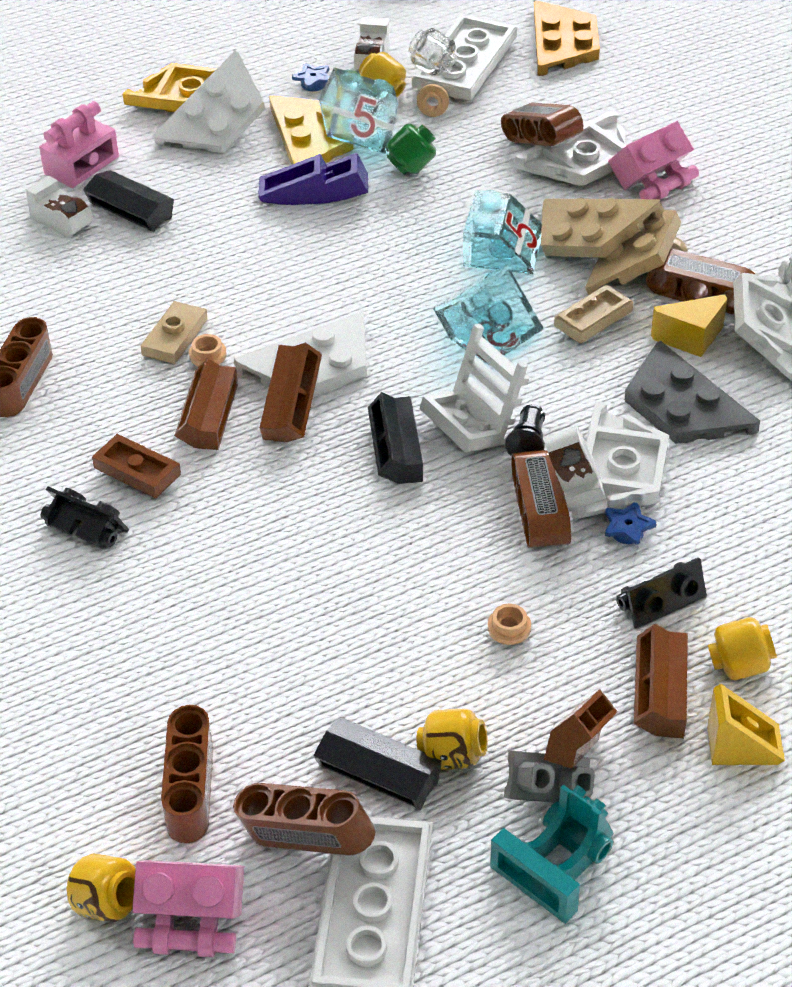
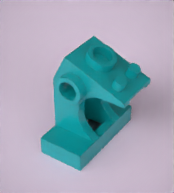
M565 785L560 787L559 801L555 802L548 809L543 818L542 824L546 829L533 841L523 842L505 828L491 839L490 868L564 924L578 912L580 883L575 880L593 862L596 864L601 863L611 851L614 843L613 839H611L614 832L606 820L608 812L604 809L606 805L597 798L594 801L588 796L584 797L587 792L579 785H576L573 791ZM560 844L570 851L572 856L562 864H552L546 857Z

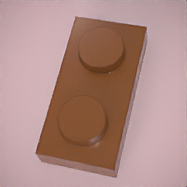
M116 434L92 456L94 469L154 498H157L181 475L180 463L119 434Z

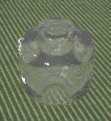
M435 28L418 31L408 48L409 53H411L410 59L412 64L431 76H438L443 71L448 73L454 67L458 58L455 55V41Z

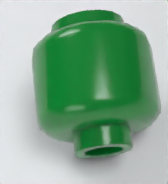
M405 124L388 141L387 148L389 153L386 156L403 174L407 172L417 174L436 156V148L432 144L436 137L423 124L419 128L412 124Z

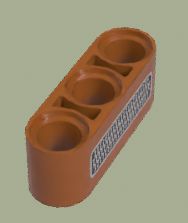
M532 102L501 117V128L504 135L509 141L515 143L554 146L580 134L584 127L580 112L572 105Z
M670 249L664 265L648 272L646 284L655 294L679 301H689L725 294L727 297L726 313L735 314L733 282L741 273H755L743 266L677 249Z
M29 317L18 321L0 349V417L15 416L24 409L52 359L53 353L46 322L40 318Z
M548 451L512 453V478L527 547L536 548L570 544L571 522L564 491L556 476Z
M190 704L175 709L169 715L167 721L161 794L167 833L171 839L186 844L201 839L208 830L213 763V743L208 713L203 708Z
M254 783L242 789L234 799L233 808L235 814L253 841L264 847L356 855L365 851L375 838L376 831L373 823L357 796L350 791Z

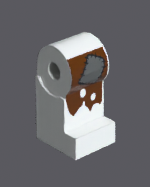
M361 17L360 33L354 50L355 70L359 71L362 61L369 54L388 53L390 47L389 19Z
M49 175L25 189L30 217L66 237H71L85 226L87 227L93 222L92 212L85 201L78 197L73 198V196L61 190L58 180Z
M574 426L544 437L550 460L564 491L570 511L606 499L599 470L578 427Z

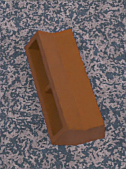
M306 342L296 346H278L259 427L263 440L290 442L304 438L322 354Z
M206 358L195 370L174 434L175 437L193 448L219 450L238 387L236 367L220 366Z
M655 623L637 636L634 724L654 736L682 739L685 736L687 722L688 633L669 632Z
M601 689L579 704L550 732L544 760L572 769L599 741L601 729L618 712Z

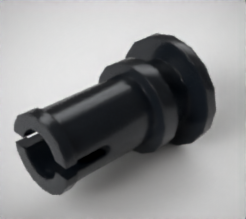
M529 404L522 408L519 423L509 433L505 441V448L510 456H512V453L541 451L545 449L541 429L546 414L545 412L541 413L542 408L540 406Z

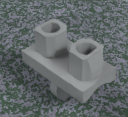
M508 750L509 777L504 790V798L555 803L559 801L560 787L562 785H565L572 791L576 785H579L587 792L584 797L592 796L595 772L593 768H590L591 758L583 757L571 769L544 760L545 753Z

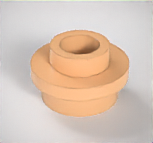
M429 84L419 91L417 106L424 115L437 117L447 110L449 96L443 87ZM430 97L436 98L438 105H429L427 99Z
M203 334L196 337L189 349L190 361L198 367L206 358L221 364L227 356L226 347L221 342V339L212 334Z
M502 604L493 611L488 619V633L495 641L501 644H518L526 640L530 635L531 620L526 611L519 605Z

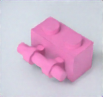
M92 101L87 105L81 104L73 109L72 115L66 119L59 118L53 122L51 128L43 134L46 142L39 146L44 174L71 188H74L119 157L115 129L94 119V116L101 112L97 102Z
M678 121L626 145L608 160L624 190L641 182L643 183L645 189L639 193L641 199L661 200L668 196L669 191L675 188L680 190L690 185L691 180L699 176V170L695 165L685 168L681 167L679 163L694 151V148ZM665 171L668 176L662 179L658 178L657 174Z
M152 860L136 861L132 913L156 914V922L154 928H135L133 937L134 948L152 949L153 954L169 955L171 950L197 951L199 957L213 958L215 953L234 954L236 933L218 932L219 918L234 919L241 916L245 866ZM174 915L201 917L199 931L173 929Z

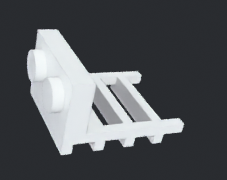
M481 324L473 325L454 389L452 391L423 396L419 408L433 421L434 425L439 427L465 453L505 445L508 436L506 435L507 428L510 425H514L516 417L512 415L514 407L521 405L523 400L519 395L521 386L528 385L530 379L525 375L528 366L524 362H519L515 366L482 337L484 327ZM476 353L508 380L510 386L476 357ZM470 373L504 403L503 406L469 376Z

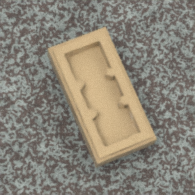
M606 284L557 314L554 318V327L581 344L631 313L633 301Z
M173 301L140 345L142 356L176 364L208 320L207 309Z

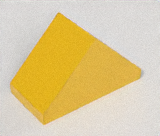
M724 294L655 306L651 328L652 339L657 342L662 341L668 346L702 357L724 327L727 297Z
M719 684L714 687L707 724L712 765H778L784 762L785 758L779 724L724 685Z

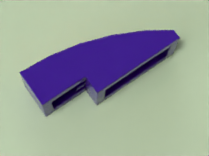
M358 153L328 164L325 163L321 154L259 177L258 198L264 203L280 205L326 204L368 193V172Z

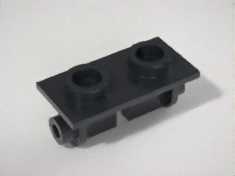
M47 486L46 491L54 498L51 504H46L42 508L40 513L41 519L45 521L47 526L72 535L77 524L80 522L82 524L75 535L79 539L100 548L112 547L117 540L116 529L128 533L129 528L119 518L120 512L113 506L102 501H98L97 505L86 502L87 499L75 490L65 488L61 492Z
M698 557L687 563L678 562L674 564L672 569L633 587L626 586L621 589V594L616 596V602L622 611L627 609L631 611L635 629L707 596L701 559Z

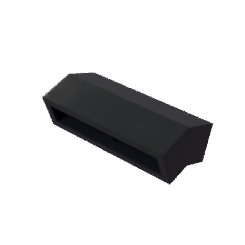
M112 170L95 174L83 189L90 203L152 232L163 221L172 219L173 198Z
M381 392L367 407L378 476L397 484L423 482V460L411 396L394 398Z
M339 717L326 730L313 755L319 766L420 810L429 793L438 784L442 760L428 757L423 751L342 717Z

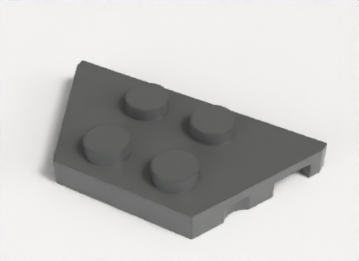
M662 341L654 345L625 389L624 401L658 430L668 434L669 439L675 444L694 442L697 439L712 440L724 438L725 431L745 429L747 435H754L759 432L760 420Z

